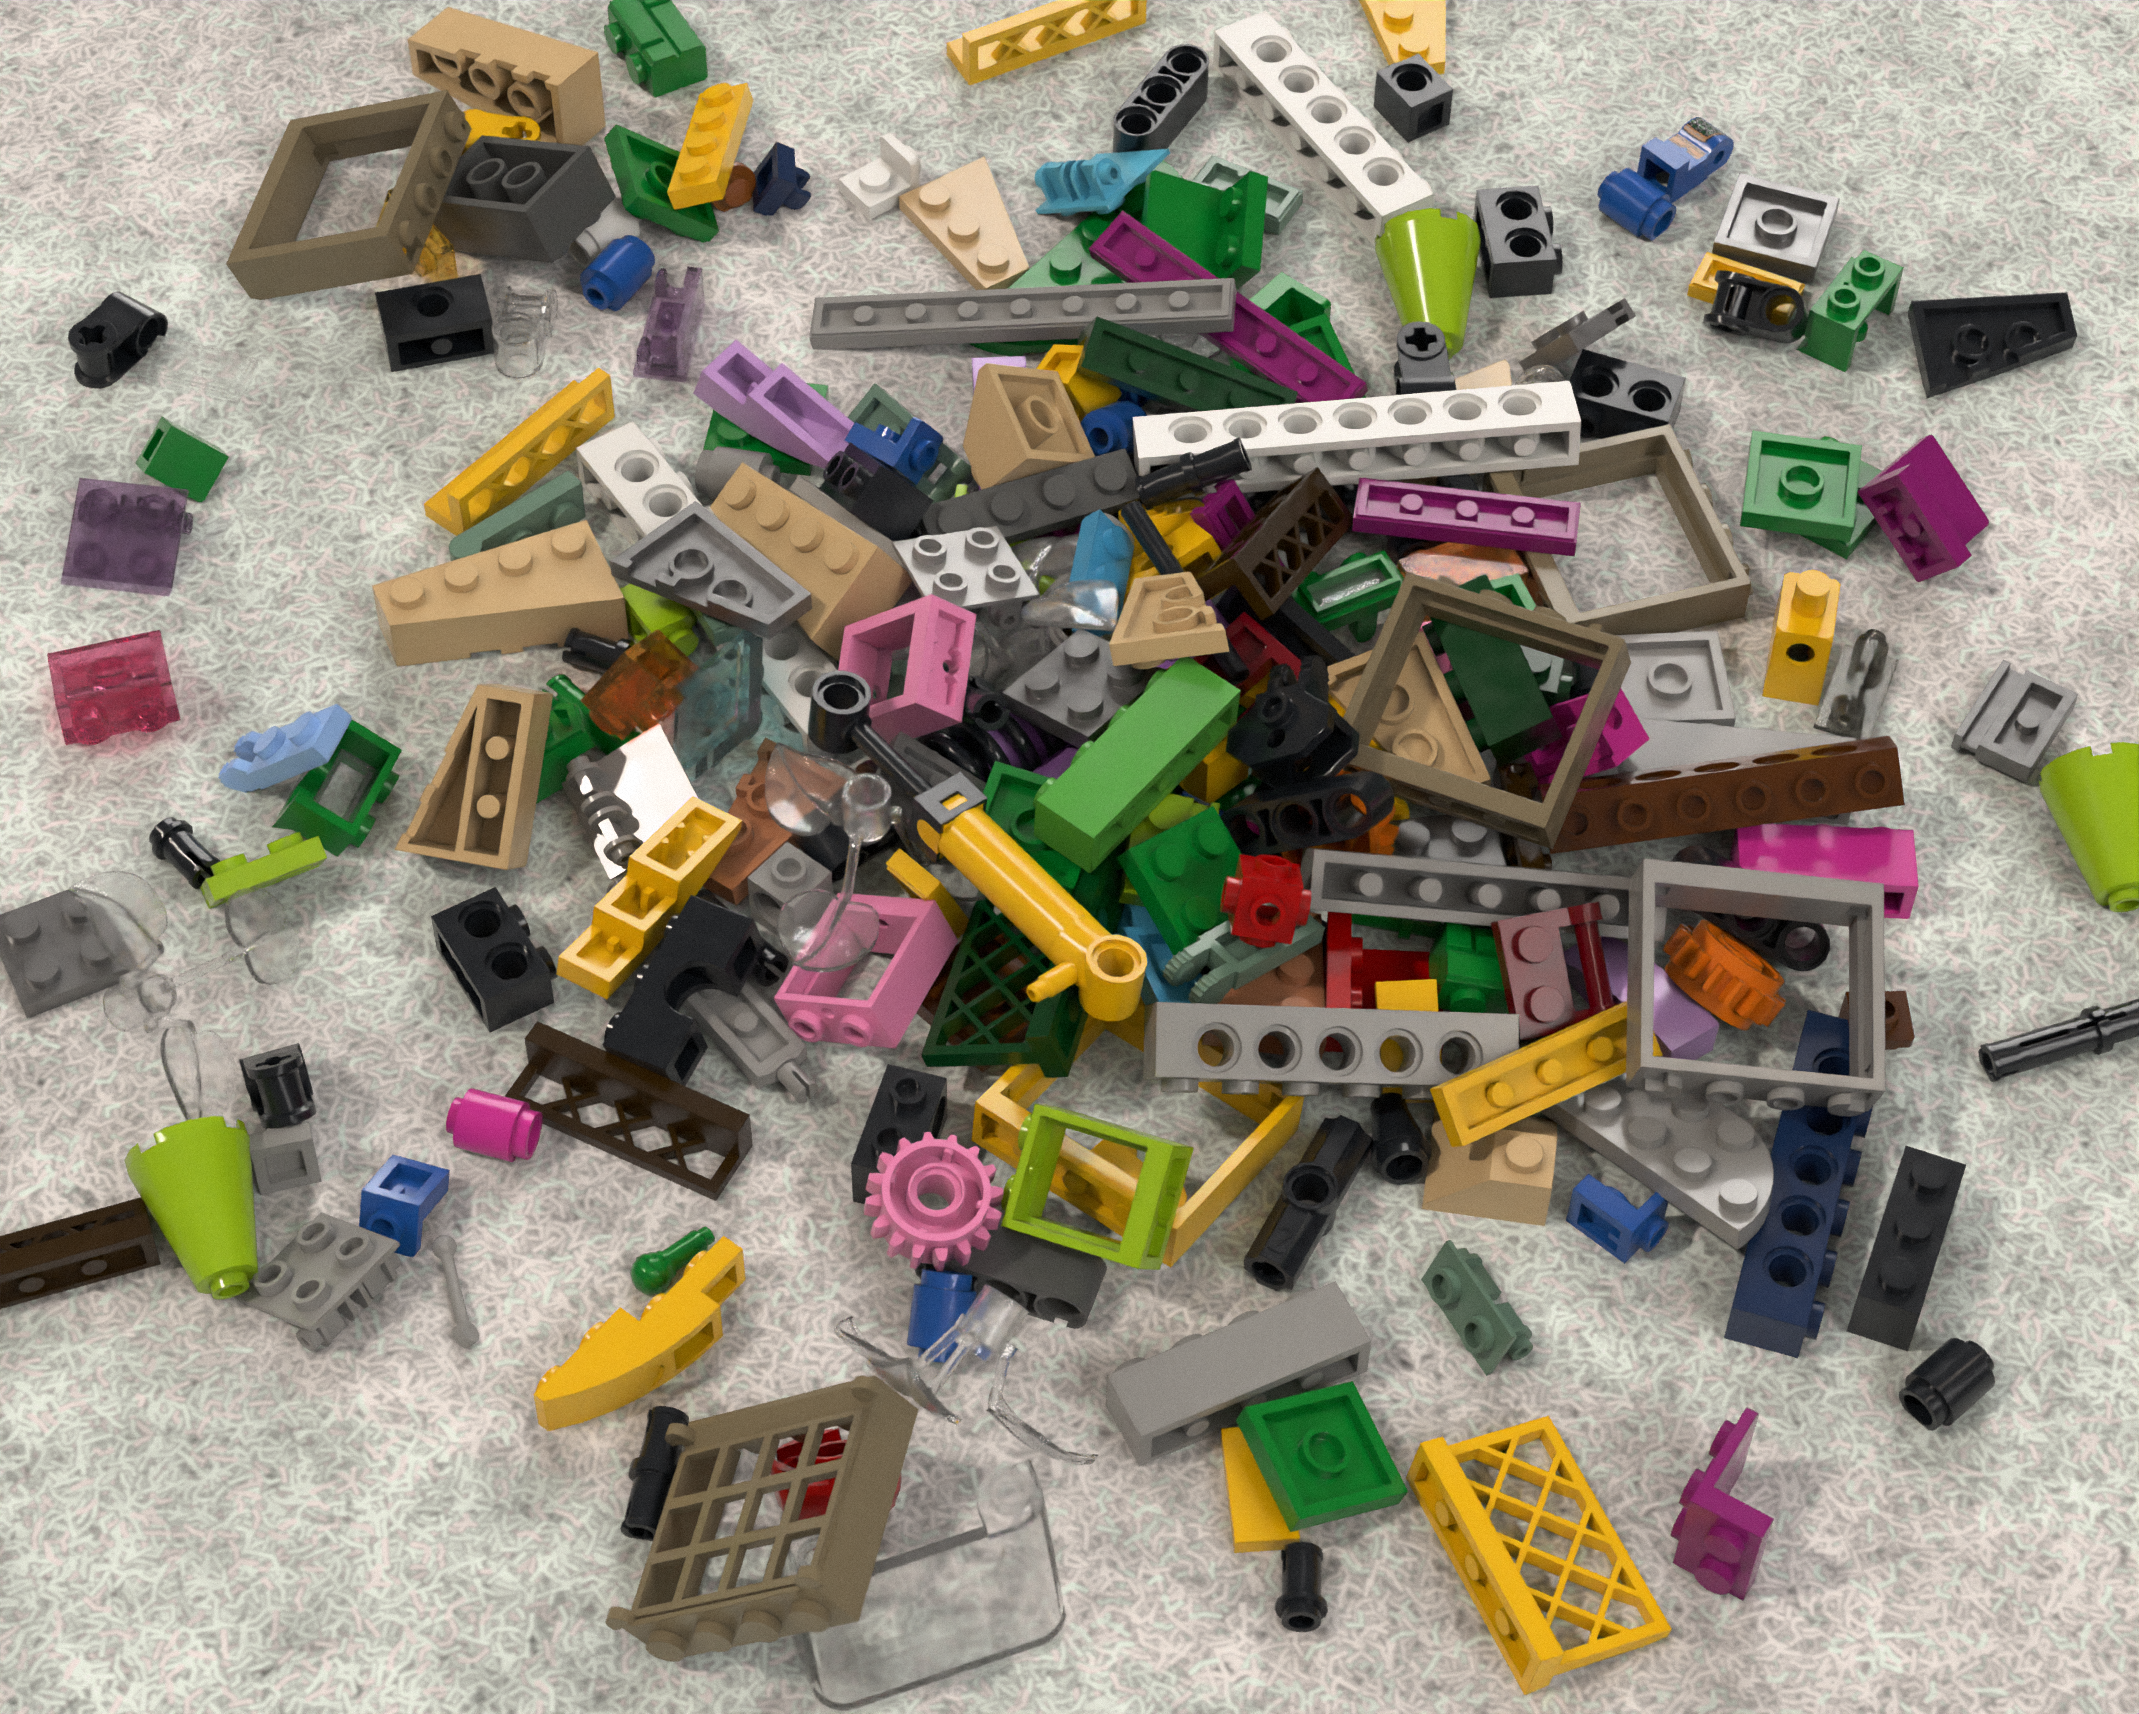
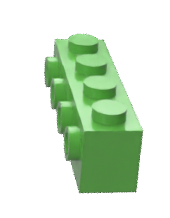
M1190 657L1179 658L1168 670L1164 668L1158 670L1149 680L1144 694L1132 706L1125 704L1120 707L1112 717L1108 729L1095 742H1085L1073 757L1071 766L1058 779L1054 777L1049 778L1040 787L1033 801V807L1035 808L1034 836L1088 873H1091L1228 735V731L1237 721L1241 690Z

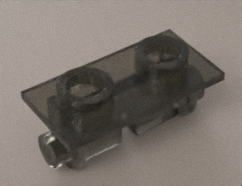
M1870 629L1865 634L1857 637L1854 646L1844 644L1813 728L1841 737L1856 738V740L1871 738L1899 662L1898 659L1887 656L1889 645L1886 642L1884 633L1879 630Z

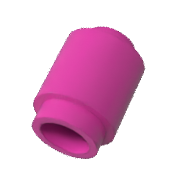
M470 1088L463 1098L456 1097L453 1100L447 1115L446 1131L453 1134V1144L456 1148L509 1162L515 1161L516 1157L529 1160L539 1142L543 1118L541 1112L530 1110L528 1102Z

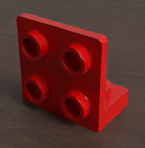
M1328 912L1323 952L1325 1008L1376 1009L1374 988L1376 982L1431 979L1429 978V952L1363 949V937H1352V914ZM1329 1036L1326 1037L1327 1044L1324 1052H1343L1342 1046L1336 1039Z

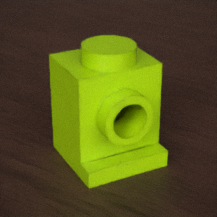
M633 584L620 588L625 599L628 632L642 650L672 659H684L693 653L699 640L692 628L697 624V618L690 607Z

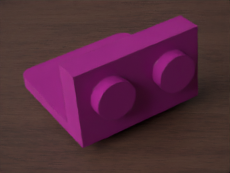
M1748 1407L1743 1411L1736 1424L1725 1420L1720 1427L1709 1450V1455L1713 1458L1706 1471L1703 1472L1697 1468L1683 1490L1679 1504L1684 1507L1679 1513L1670 1534L1671 1537L1679 1540L1673 1564L1694 1574L1697 1582L1708 1591L1720 1595L1729 1593L1741 1600L1745 1599L1756 1579L1774 1518L1729 1495L1743 1471L1759 1413Z

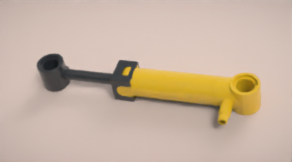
M831 671L822 674L816 679L811 692L808 735L812 743L822 751L832 754H847L860 748L913 800L908 838L935 864L947 858L1056 965L1040 975L1037 981L1028 985L1027 995L1029 999L1038 1003L1047 997L1051 998L1075 984L1079 988L1078 995L1081 1006L1094 1018L1104 1021H1120L1130 1017L1137 1010L1147 967L1146 953L1140 944L1131 938L1112 935L985 813L987 797L961 772L934 787L923 778L871 727L872 719L869 717L871 689L865 679L848 671Z

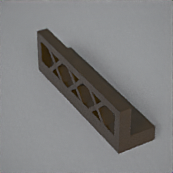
M1316 467L1278 490L1195 579L1204 594L1205 601L1235 584L1259 619L1262 621L1279 609L1351 527L1353 516L1320 469ZM1319 504L1333 523L1321 519ZM1299 527L1306 529L1309 545L1301 542ZM1278 550L1286 553L1288 568L1280 565ZM1252 571L1265 576L1267 593Z
M538 1021L525 1037L528 1064L505 1095V1097L528 1102L530 1110L541 1112L542 1124L714 1201H717L753 1146L750 1114ZM543 1076L561 1084L566 1098L540 1104L525 1096L538 1077ZM572 1090L581 1094L573 1096ZM603 1103L615 1108L619 1122L594 1128L581 1122L578 1109ZM570 1111L572 1118L562 1113ZM624 1113H626V1114H628V1115H630V1116H633V1117H635V1118H631V1119H627V1120H626V1117H625V1114H624ZM655 1126L668 1133L671 1146L647 1152L634 1146L630 1132ZM623 1134L625 1141L618 1139L614 1136ZM678 1137L687 1141L679 1143ZM709 1150L725 1157V1159L710 1180L688 1170L684 1156ZM676 1158L677 1164H674L668 1160Z
M136 1198L0 1236V1309L161 1265L147 1208L142 1198Z

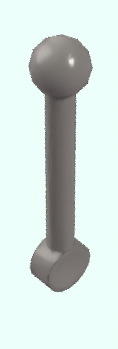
M441 1235L432 1243V1251L436 1257L441 1259L457 1325L453 1328L452 1335L461 1347L469 1348L479 1340V1332L468 1319L453 1258L457 1244L449 1235Z

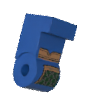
M1695 117L1689 120L1678 133L1664 142L1655 137L1642 145L1637 173L1668 194L1672 204L1709 177L1707 176L1727 163L1734 148V141L1703 118ZM1666 171L1669 173L1667 187L1660 184L1656 179L1660 172Z

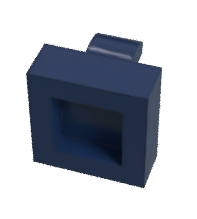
M776 142L753 172L756 177V187L752 194L753 211L764 216L774 215L782 203L793 210L801 209L811 198V193L802 189L809 181L810 174L804 169L796 167L795 149Z

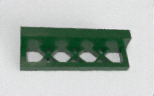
M1098 316L1081 331L1077 345H1084L1076 372L1186 413L1295 404L1298 394L1295 390Z

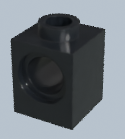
M1419 54L1398 63L1390 64L1386 68L1377 71L1373 107L1407 143L1449 125L1453 89Z

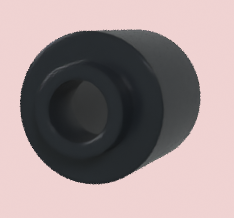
M1950 1338L1905 1378L1906 1386L1899 1392L1900 1402L1903 1408L1927 1430L1934 1431L1941 1424L1950 1426L1994 1387L1993 1361L1989 1354L1976 1342L1970 1340L1965 1342L1958 1338Z

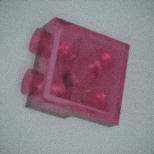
M160 630L47 654L55 705L66 745L75 743L96 745L107 740L112 735L135 730L155 732L165 727L168 723L181 720Z

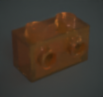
M657 629L623 652L580 701L590 710L589 715L592 721L601 730L610 735L616 734L623 741L638 729L644 733L660 721L664 722L686 699L679 690L695 674L699 667Z

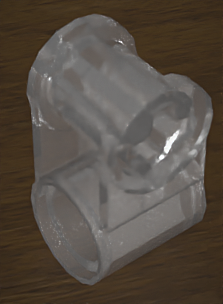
M506 285L500 287L496 314L492 324V340L496 370L506 380L514 382L527 381L541 372L550 337H553L557 322L558 297L555 289H546L544 294L514 292L511 286Z

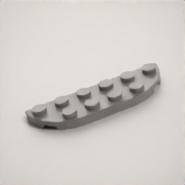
M1549 1035L1520 1040L1519 1049ZM1625 1072L1540 1111L1737 1250L1749 1242L1766 1220L1771 1206L1774 1177L1769 1151L1751 1124L1725 1105L1708 1101L1706 1095L1682 1093L1671 1098L1652 1097L1645 1093V1089L1626 1087Z

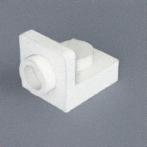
M888 132L880 137V158L840 178L839 192L871 220L898 206L899 196L919 187V173L921 172L919 157L910 146H904L894 135Z

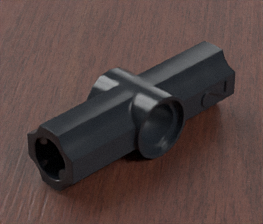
M1339 1115L1337 1118L1325 1117L1299 1164L1292 1167L1285 1174L1282 1193L1244 1258V1269L1255 1277L1257 1283L1274 1291L1284 1288L1292 1290L1321 1237L1325 1236L1333 1228L1336 1211L1371 1151L1373 1138L1362 1129L1360 1123L1342 1115ZM1310 1200L1318 1204L1308 1205L1300 1201Z

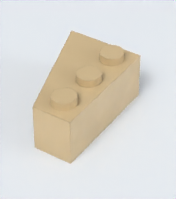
M478 684L444 750L446 754L431 784H427L419 799L421 804L406 833H402L394 850L504 870L525 867L529 854L553 693L502 684Z

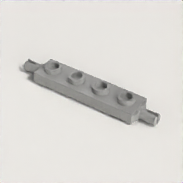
M624 876L617 878L618 883L624 878ZM615 880L609 884L606 893L617 885ZM663 938L642 962L643 964L653 960L663 943ZM747 981L738 997L716 989H705L692 994L681 1005L758 1090L767 1084L780 1081L800 1104L807 1102L806 1095L809 1099H812L817 1093V1083L813 1082L799 1067L807 1059L806 1044Z

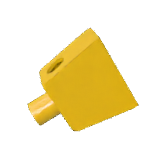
M1807 570L1801 574L1794 572L1784 574L1773 619L1762 693L1763 697L1819 705L1833 643L1841 583L1836 579H1830L1825 573L1818 570ZM1801 643L1809 646L1806 662H1797L1788 656L1791 645Z

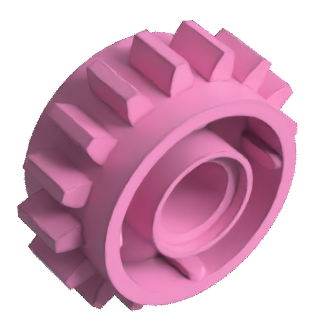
M924 1132L923 1139L912 1144L905 1137L900 1139L895 1156L882 1152L877 1164V1169L880 1173H869L865 1190L871 1193L872 1196L866 1198L863 1210L864 1215L877 1217L872 1224L870 1234L873 1239L885 1238L889 1244L887 1250L889 1257L892 1258L901 1254L910 1260V1268L917 1269L920 1263L933 1264L936 1272H941L944 1269L945 1262L954 1259L962 1266L968 1264L972 1246L982 1251L988 1247L991 1235L987 1230H997L1002 1213L994 1207L1001 1205L1004 1192L1003 1188L990 1185L994 1180L997 1169L994 1164L983 1166L978 1159L980 1149L976 1145L967 1149L957 1144L956 1135L951 1134L947 1140L934 1139L931 1132ZM926 1193L938 1194L947 1201L949 1206L941 1210H932L925 1207L918 1197Z

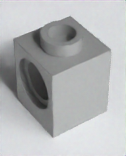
M786 842L747 877L750 918L793 948L799 945L817 928L833 902L832 872L789 842Z

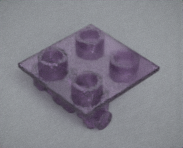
M79 478L61 584L169 597L173 586L181 534L189 535L193 527L192 513L185 512L189 491L187 489Z

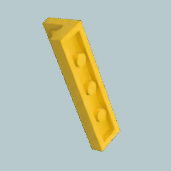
M1057 0L963 33L961 38L946 43L947 56L970 86L1145 24L1147 0Z
M598 367L580 383L575 380L569 383L424 503L425 515L457 536L513 503L574 452L576 447L581 446L615 417L610 374Z

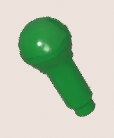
M706 1226L698 1231L692 1230L663 1251L659 1250L638 1256L630 1270L631 1280L635 1288L646 1295H656L665 1292L672 1279L676 1276V1272L687 1265L697 1253L703 1250L707 1251L708 1246L715 1241L712 1231Z

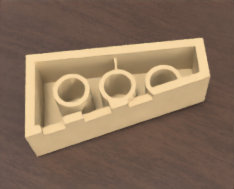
M447 7L407 39L414 76L441 91L448 90L452 97L473 109H479L487 113L525 116L533 119L538 123L541 131L540 141L583 146L606 126L599 54L596 51L451 7ZM523 131V136L527 138L526 132Z
M743 462L710 506L721 522L811 593L812 609L796 621L813 642L838 662L840 661L844 627L893 609L912 582L908 572L878 546Z
M587 520L372 585L379 627L397 667L471 658L472 653L501 650V654L523 652V647L557 643L558 648L565 647L567 635L574 627L603 638L608 637V639L613 641H619L621 638L629 639L624 596L615 578L611 575V569Z

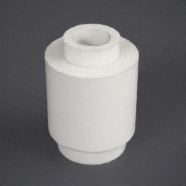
M616 197L601 212L600 219L592 226L586 228L571 243L567 253L586 268L612 240L621 239L625 235L638 237L640 235L638 224L640 219L632 216L625 210L622 204V197Z

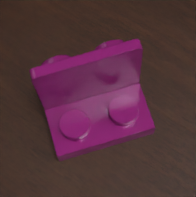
M1933 435L1921 438L1858 491L1917 582L1961 566L1972 556L1965 545L1989 525L1987 516Z

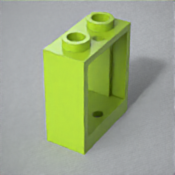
M1035 1104L1033 1113L1025 1118L1020 1128L1018 1147L1022 1152L1016 1174L1008 1179L1003 1190L1004 1195L1001 1200V1207L1005 1213L1001 1226L1136 1269L1160 1270L1194 1147L1058 1106ZM1066 1128L1146 1152L1122 1241L1042 1217Z

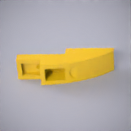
M723 1236L708 1252L705 1250L700 1251L690 1260L684 1270L683 1277L666 1294L659 1293L650 1300L641 1315L640 1321L620 1307L605 1323L598 1322L594 1324L582 1338L579 1349L562 1366H553L540 1379L533 1394L538 1424L547 1431L579 1424L612 1412L650 1393L699 1359L723 1336L720 1305L746 1280L743 1249Z

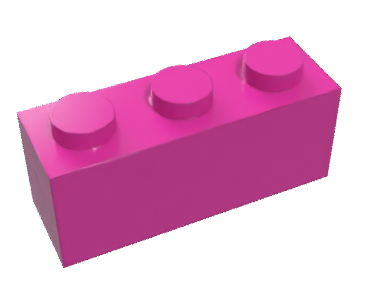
M1773 823L1735 829L1730 851V861L1742 868L1884 884V918H1910L1919 887L1913 830L1890 829L1887 827L1857 828L1834 827L1827 824L1811 826Z

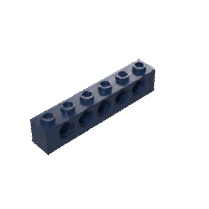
M1807 1010L1792 1070L1850 1076L1848 1020ZM1804 1105L1802 1108L1781 1111L1770 1155L1774 1171L1771 1206L1764 1224L1748 1242L1724 1335L1725 1339L1795 1358L1799 1357L1804 1337L1817 1340L1826 1303L1815 1301L1814 1297L1817 1285L1826 1288L1830 1286L1838 1252L1826 1249L1829 1235L1842 1236L1850 1201L1840 1199L1839 1193L1841 1185L1854 1186L1862 1151L1851 1149L1853 1135L1865 1138L1873 1106L1869 1111L1856 1116L1833 1115L1828 1112V1107ZM1816 1132H1821V1133H1824V1134H1826V1135H1828V1136L1820 1135V1134H1817ZM1802 1181H1809L1814 1183L1815 1185H1809ZM1789 1231H1797L1805 1236L1795 1235L1790 1233ZM1774 1281L1786 1282L1793 1287H1784Z

